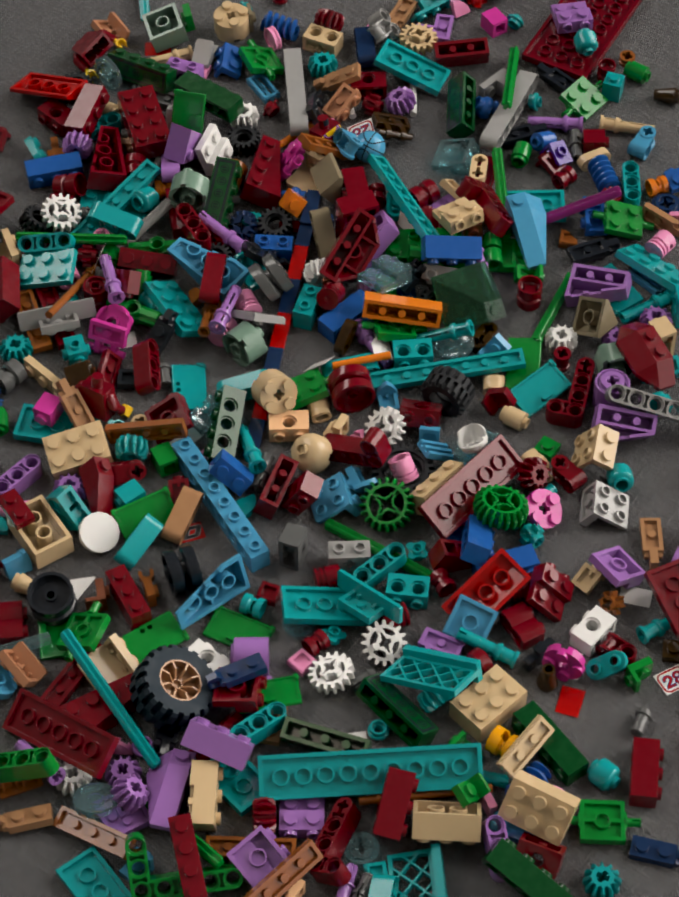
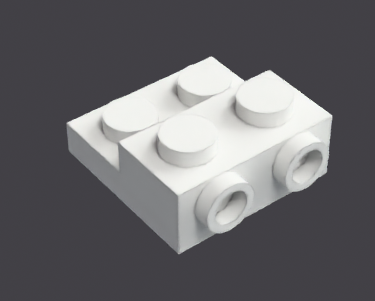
M209 123L194 149L206 176H212L217 156L232 159L231 156L234 151L229 139L221 137L216 124Z

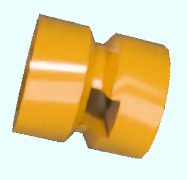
M497 725L486 741L485 750L495 756L500 754L501 758L519 736L516 734L511 736L509 730L501 725Z

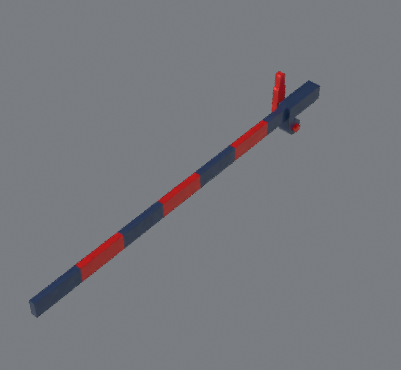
M308 189L306 195L308 203L302 211L300 221L292 222V232H297L298 234L288 269V277L295 287L288 292L283 291L277 315L286 318L285 325H274L264 369H280L292 321V311L296 304L312 235H314L309 211L319 209L322 201V196L316 190ZM331 214L332 223L334 227V216ZM281 221L279 222V228L283 224ZM255 401L248 430L255 446L260 449L268 412ZM243 449V452H242V458H244V453H245L244 449Z

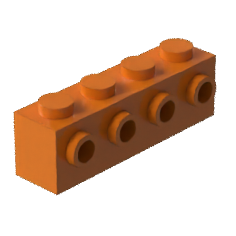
M365 291L362 317L371 320L377 319L407 325L425 326L427 328H440L443 309L442 302Z

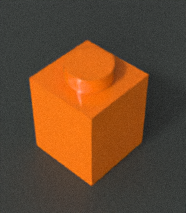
M288 188L278 203L283 209L298 217L308 202L303 196Z

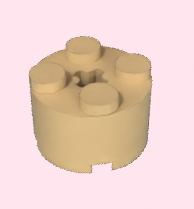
M224 1L214 11V28L219 40L234 43V40L240 39L242 41L249 35L250 25L247 7L238 3H232L231 1Z
M277 369L262 371L251 387L253 399L271 414L284 413L293 409L296 405L298 391L295 382Z

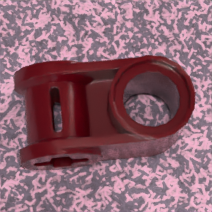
M556 455L552 458V467L549 473L554 477L553 480L560 484L566 492L572 494L588 481L585 472L573 464L566 456Z
M139 459L110 463L114 474V485L124 484L133 478L136 481L141 480L147 473L144 463ZM135 466H139L140 468L138 474H135V472L132 471L135 470Z
M609 632L603 643L598 644L595 648L599 656L612 650H620L629 657L628 665L636 662V647L613 632ZM614 657L612 660L614 665L617 664L616 657Z

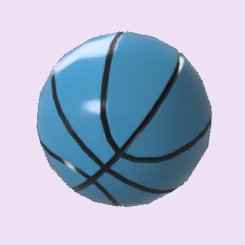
M365 131L357 136L363 142V146L359 147L355 155L362 162L369 163L367 161L369 154L384 155L386 149L385 141L378 132Z

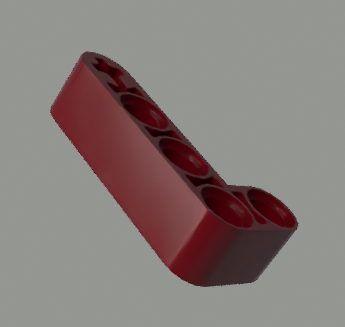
M465 176L455 193L460 198L465 196L469 201L474 200L483 208L484 222L494 235L503 238L514 222L491 186L472 177Z
M588 357L578 360L568 401L550 399L547 402L545 420L549 424L572 429L579 428L582 425L594 377V360Z
M370 427L364 438L327 433L324 436L331 443L333 450L332 454H330V461L381 468L392 452L385 433L378 427Z
M343 797L336 801L315 841V845L324 858L308 872L316 882L321 884L344 886L351 879V872L343 863L341 857L361 819V813L348 797Z

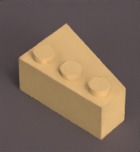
M192 760L188 806L194 831L216 832L217 826H221V812H218V803H222L223 790L219 789V781L224 779V767H220L219 761Z

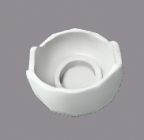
M471 423L462 427L457 432V444L463 453L477 454L488 444L486 430L480 424Z

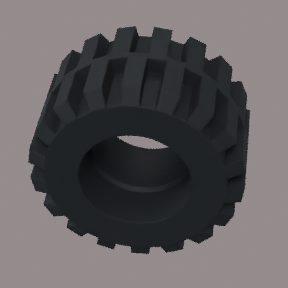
M439 365L434 367L420 387V395L423 401L443 404L442 416L449 418L461 416L475 396L474 385L470 382V379L462 372L450 366Z

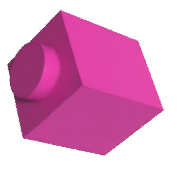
M497 7L481 13V27L492 38L507 32L508 18Z
M48 392L42 394L33 407L34 420L37 423L53 427L64 411L58 396Z

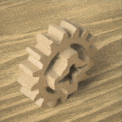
M413 22L411 26L405 25V29L402 28L399 34L400 45L418 54L422 52L423 55H426V51L431 53L432 49H434V43L438 40L437 32H433V27L427 28V24L422 26L420 22H418V25H415Z

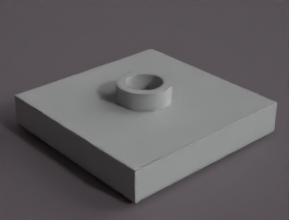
M235 309L231 311V317L252 321L251 324L263 325V322L285 325L286 318L283 316Z

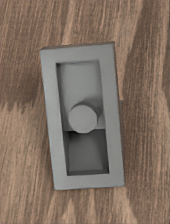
M197 38L191 61L204 64V68H208L215 58V52L219 46L214 45V42L211 40Z
M502 68L480 84L478 96L493 97L497 93L502 97L506 69Z

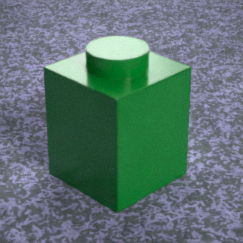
M169 442L150 448L151 462L160 478L179 471L178 457Z

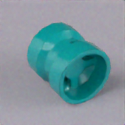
M247 592L240 602L239 612L243 614L249 613L254 618L261 619L266 610L267 600L261 597L255 598L253 594Z

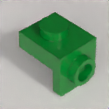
M517 264L514 268V283L518 284L519 279L526 275L537 276L543 282L545 277L543 265L539 264L535 270H528L527 267Z

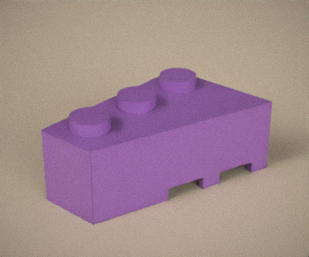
M172 122L163 157L182 165L197 159L198 157L194 149L203 134Z
M383 210L374 215L380 246L365 271L373 265L400 234L394 220Z
M574 263L564 295L566 306H577L580 296L607 299L609 302L628 300L632 286L631 273L629 271Z
M599 403L594 408L591 428L602 424L619 432L618 442L651 438L656 432L658 415Z
M200 716L190 719L180 743L182 746L240 771L245 769L255 744L250 742L251 738L242 734L237 736L231 733L230 729L221 725L217 726Z

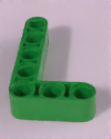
M46 747L0 753V783L50 777L59 770L58 761Z
M139 832L129 833L125 838V851L132 897L184 896L182 885L180 884L179 871L150 875L145 838ZM138 839L142 842V845L137 849H133L129 846L131 840ZM136 862H141L145 867L142 871L138 872L132 869V865ZM225 864L219 869H215L213 866L202 868L204 878L207 875L216 877L214 883H205L207 893L236 889L243 882V875L234 864ZM232 871L239 874L238 878L234 881H229L226 878L227 874ZM166 881L170 884L168 890L162 891L158 888V884ZM138 885H145L148 889L145 893L138 894L135 888Z

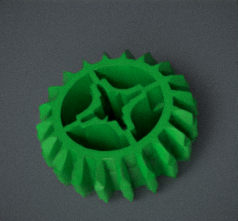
M385 477L384 484L378 478L377 482L379 485L375 486L371 482L370 486L373 489L371 491L368 488L364 489L368 496L361 495L360 498L366 501V503H360L359 506L360 508H366V510L360 513L362 516L368 515L364 521L366 523L372 521L370 524L372 529L378 524V532H381L383 527H385L386 533H390V527H393V530L397 532L398 528L396 525L400 524L404 528L405 525L402 521L404 519L407 522L411 521L407 514L414 515V511L409 509V507L416 506L414 502H409L414 498V495H406L411 489L409 487L403 489L405 485L403 481L397 486V478H394L392 483H390L389 477ZM385 489L394 490L386 497L377 494ZM399 494L404 499L403 511L399 510L395 505ZM372 499L379 503L378 513L375 517L371 511ZM380 500L387 503L392 500L390 504L393 509L387 507L383 510L384 505ZM389 513L398 516L391 521H381Z
M495 483L494 486L487 485L486 488L482 487L480 491H477L473 501L474 515L477 516V520L482 521V525H489L490 528L494 527L497 530L504 529L507 531L508 528L514 530L525 523L529 513V505L525 495L519 494V490H513L512 486L509 488L505 487L504 484L498 486Z

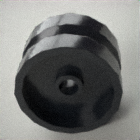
M191 544L179 546L178 556L172 549L161 552L164 574L174 596L185 594L186 584L192 591L197 590L203 584L200 565Z
M44 572L36 576L29 584L27 600L31 612L37 621L41 624L45 623L47 626H59L68 622L72 613L76 611L77 598L74 588L66 576L57 572Z

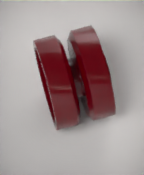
M343 365L335 369L327 379L333 406L337 411L343 413L359 412L368 408L375 400L376 395L369 370L363 365Z

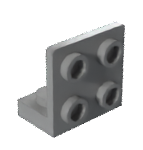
M595 480L582 490L579 524L586 527L599 518L622 530L627 529L629 496Z

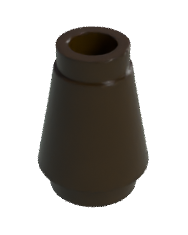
M677 87L655 89L654 100L671 105L679 104V89Z
M551 663L543 665L536 680L537 686L543 692H551L558 685L555 666Z

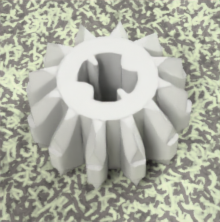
M243 101L244 111L230 123L231 127L236 128V125L242 127V124H245V127L248 124L251 125V128L257 127L259 113L256 106H252L251 102L245 104Z
M325 257L310 260V263L305 264L303 275L309 285L323 287L322 279L326 277L320 274L319 271Z
M557 324L556 328L550 327L549 331L546 332L545 346L549 349V353H554L557 347L563 346L569 348L572 354L578 344L577 333L574 332L573 327L567 328L566 324L561 327Z
M63 761L62 768L65 770L66 776L62 783L56 785V789L62 791L64 796L69 793L73 798L75 793L83 795V789L89 790L92 776Z

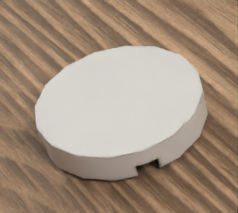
M104 512L89 514L83 518L78 528L80 543L92 553L108 552L115 547L119 540L120 531L117 522L112 516Z

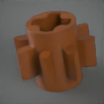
M618 590L603 592L604 597L598 599L600 607L611 615H620V610L626 607L623 600L624 596L618 595Z

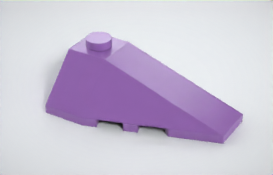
M176 748L160 756L161 765L155 769L149 767L146 775L147 791L150 793L148 796L149 827L169 832L168 817L177 816L180 812L190 786L192 760H196L195 752Z

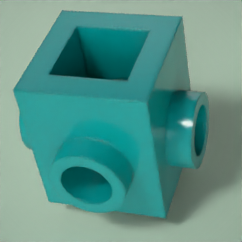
M82 334L63 338L64 349L61 350L64 361L68 360L69 365L80 360H86L91 355L90 346L85 344Z

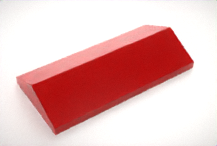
M30 72L9 89L10 92L77 100L84 84L88 83V80Z
M501 548L441 608L450 616L459 595L462 594L498 611L531 579V576Z

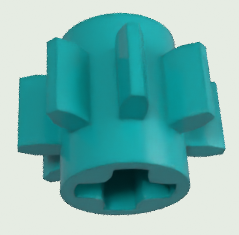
M528 523L521 528L519 535L521 539L519 541L522 545L532 543L534 549L538 548L544 542L543 533L545 531L539 524L536 526L535 523L533 525Z

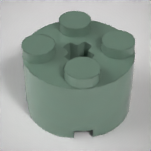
M184 168L183 171L176 173L172 179L169 191L171 205L176 209L178 204L188 203L196 212L201 211L206 205L209 178L193 171L191 168Z
M246 320L232 328L222 338L226 352H231L234 356L232 360L242 367L250 365L268 352V347L263 339L264 332L260 327L255 328Z
M616 342L603 343L598 346V351L594 356L597 373L612 368L623 371L628 375L629 379L636 377L617 348Z

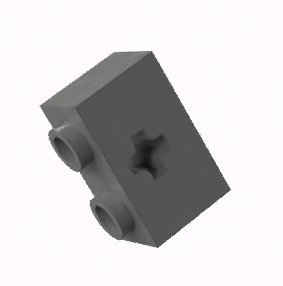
M287 522L278 541L280 566L296 571L300 570L308 553L306 527Z

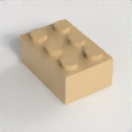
M100 420L42 438L49 466L55 480H59L60 475L67 476L68 472L71 476L76 473L80 475L78 468L93 456L108 458L110 463L114 462Z
M42 494L25 502L35 516V522L17 530L6 515L8 528L22 548L28 553L38 570L74 552L71 534Z
M497 664L482 675L483 679L479 683L474 682L450 702L449 716L479 743L485 740L497 725H503L513 716L514 712L525 706L528 691Z
M519 769L513 777L497 815L501 816L505 821L559 846L566 835L581 799Z
M413 801L412 839H416L417 842L427 843L430 840H439L443 844H451L453 841H459L465 845H474L476 842L480 843L481 803H473L463 808L460 802Z

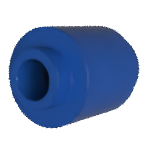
M551 131L533 133L530 138V144L535 151H541L549 143L557 141L556 134Z

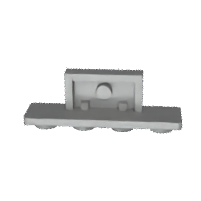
M90 297L67 302L50 319L45 316V313L53 305L18 312L17 318L21 332L40 328L42 335L51 336L60 331H74L76 328L81 327L80 319L94 317L97 313L94 299Z

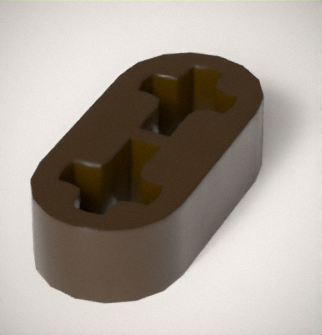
M350 318L345 320L333 350L335 353L344 356L348 352L358 328L357 321Z
M484 322L477 329L475 335L470 339V349L472 352L477 354L497 334L498 328L495 323Z

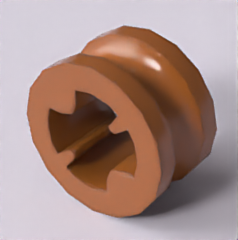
M624 50L620 53L619 64L622 67H625L628 61H635L634 52Z

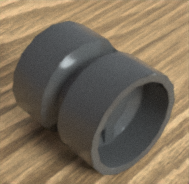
M11 358L3 364V368H0L1 393L4 395L12 391L15 385H20L28 378L23 365L14 358Z

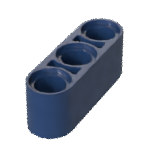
M370 26L354 27L357 62L361 65V68L376 67L373 65L376 58L374 37L370 32L366 31Z

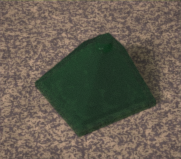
M485 261L431 277L436 299L442 302V320L445 328L449 327L451 323H464L468 319H471L473 325L477 326L507 317L502 297Z

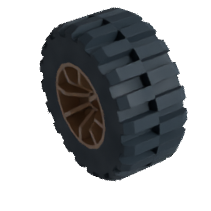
M170 644L168 647L166 645L159 646L157 649L149 652L133 672L129 685V691L133 693L130 696L132 703L136 704L135 709L144 716L143 719L147 723L149 721L153 723V727L158 729L162 727L167 732H172L174 729L176 732H183L187 729L190 719L198 716L204 717L213 707L212 697L214 689H209L205 676L213 671L211 668H208V663L204 658L198 657L199 654L197 652H190L184 646L180 648L177 645Z

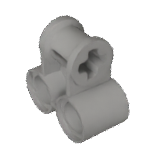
M380 8L367 18L370 27L366 31L372 34L376 44L379 42L385 44L387 39L394 41L401 33L398 25L393 22L391 23V17L384 8Z

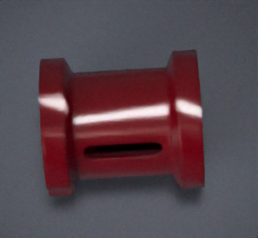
M557 347L554 350L553 355L555 359L553 361L561 372L568 371L570 368L569 359L571 358V351L567 347Z

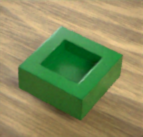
M544 435L534 448L551 462L552 458L561 449V443Z

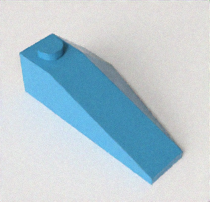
M526 192L506 196L505 208L514 221L511 227L527 269L537 268L539 264L546 266V211L541 199Z
M179 237L167 248V252L201 286L207 252L211 251L202 248L199 244ZM232 257L226 259L220 293L222 303L231 285L241 287L250 273L244 265Z
M239 553L222 563L175 612L181 630L189 627L250 588L243 560Z

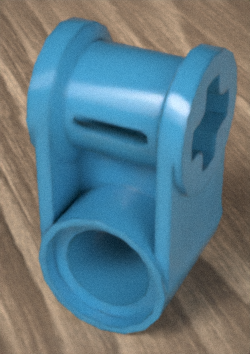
M649 125L643 126L635 138L631 140L627 154L645 161L655 146L654 137L656 136V129Z
M338 128L333 135V142L340 150V153L346 158L354 160V155L359 147L363 146V142L358 139L356 134L343 128Z

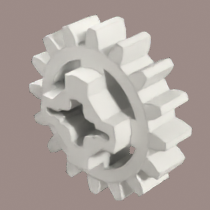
M59 193V197L52 194L51 199L47 197L45 203H42L40 216H43L42 222H47V228L52 226L54 232L57 229H60V232H63L64 229L70 232L71 227L76 228L77 224L81 221L82 210H80V203L75 204L76 198L69 199V194L66 197H63L62 193Z
M381 406L379 411L373 410V417L368 416L370 422L365 423L368 427L364 431L365 434L370 427H378L385 433L390 446L397 444V440H403L400 435L406 433V431L402 430L406 423L402 421L405 417L400 414V411L390 406L386 408Z
M385 619L381 621V625L375 621L373 622V628L371 626L366 627L368 634L362 633L365 641L360 642V644L366 647L362 650V653L368 652L369 655L366 659L370 660L373 658L374 665H377L379 661H381L382 666H386L387 661L392 665L394 658L398 660L401 657L399 653H403L402 645L408 644L407 641L402 640L406 633H399L401 626L399 625L394 628V621H390L388 625H386ZM383 628L392 631L394 634H386ZM374 633L375 640L372 644H370L371 636ZM381 637L383 638V640H388V643L386 644V649L384 646L380 647L379 643L382 641ZM395 642H397V649L393 653V645ZM374 651L382 652L385 658L377 656Z
M335 651L333 655L327 652L326 657L319 655V661H312L314 667L308 668L310 672L308 678L312 688H316L318 693L324 690L325 695H328L330 691L337 694V689L344 691V685L350 686V679H355V668L351 658H347L345 653L339 656L338 651Z

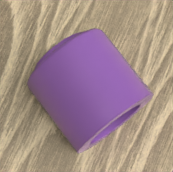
M612 368L599 372L594 382L592 398L594 408L599 403L624 408L607 402L604 392L614 384L630 387L628 375L621 370ZM616 389L611 391V396L614 399L619 398V392Z
M234 637L230 649V663L259 652L268 669V672L263 675H269V637Z

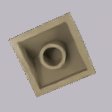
M328 153L310 169L319 194L336 205V199L341 198L343 176L333 153Z
M586 296L579 297L573 323V330L577 335L601 338L618 324L609 300Z

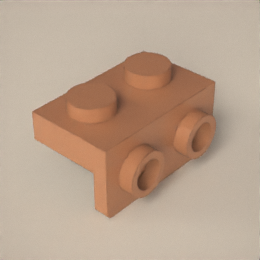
M114 12L109 13L107 20H92L90 25L94 31L107 30L115 35L117 39L124 38L126 42L130 34V30Z
M343 82L324 106L322 112L339 123L345 121L351 109L360 103L362 97L360 91L357 88L354 90Z
M19 641L12 649L0 651L1 666L12 673L14 681L20 687H35L48 674L46 668L23 641Z

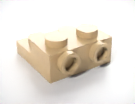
M465 196L432 210V216L451 235L484 221L483 208L474 200L469 201Z

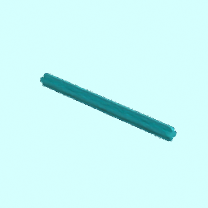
M70 629L62 631L60 638L149 767L155 769L160 766V758Z

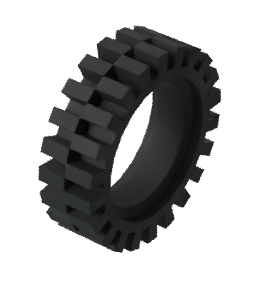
M401 443V448H398L397 444H392V452L381 468L372 467V478H380L382 484H384L386 477L384 473L389 467L388 460L397 454L409 452L414 464L422 473L421 478L416 483L403 487V489L407 487L411 489L406 494L409 495L431 473L435 472V464L433 459H427L423 455L419 447L414 450L413 444H410L409 448H405V443ZM385 489L377 494L381 493L382 497H386L394 490ZM399 494L397 496V504L401 505V500L404 499L403 496Z

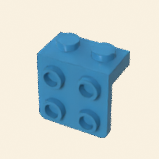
M338 472L323 482L319 497L311 505L315 521L321 524L345 509L355 517L361 515L362 509L359 504L362 502L354 491L349 478Z

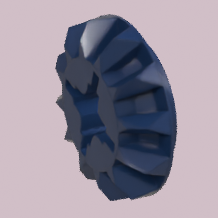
M661 193L652 199L651 204L667 214L671 211H679V198L673 194Z
M246 210L237 211L230 217L229 229L234 230L241 239L248 240L256 234L258 220L252 212ZM244 219V223H247L250 226L244 227L242 230V228L237 226V224L242 223V220Z

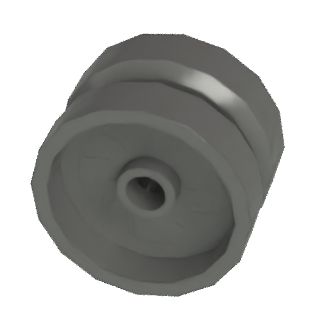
M269 252L261 258L266 268L265 271L258 263L252 264L247 269L270 301L274 302L280 298V292L275 285L278 284L285 292H288L295 286L280 262L276 261Z

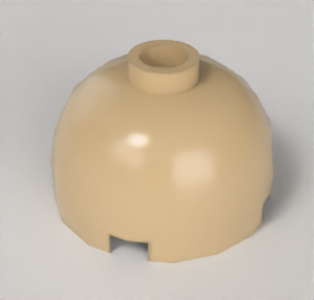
M306 433L294 441L291 447V457L299 462L297 466L299 470L303 472L308 470L313 474H318L328 467L330 454H332L333 450L327 438L316 433Z

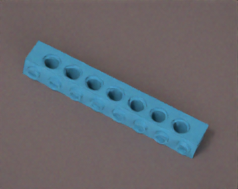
M187 436V438L172 443L171 446L178 457L180 470L186 478H189L193 489L204 493L202 502L233 547L241 555L242 560L251 573L270 565L268 547L223 483L208 472L209 463L191 437Z

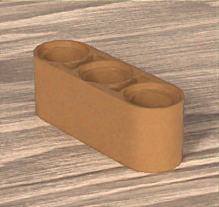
M188 486L182 488L161 532L160 537L179 546L182 544L202 502L204 493Z

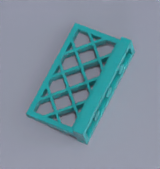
M405 645L402 648L403 655L380 675V681L450 697H456L471 682L479 683L483 679L481 660L412 645Z
M440 843L430 844L431 848L387 855L389 875L396 874L399 881L402 878L409 883L403 893L398 890L397 895L399 897H408L407 895L413 887L422 892L419 897H448L443 853ZM428 856L429 862L423 869L415 864L419 857ZM403 860L407 865L399 872L393 868L394 861ZM411 867L419 871V874L413 881L405 876ZM423 875L431 879V883L426 889L417 884Z

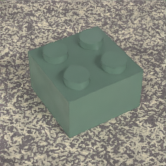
M175 2L142 15L156 53L189 41Z

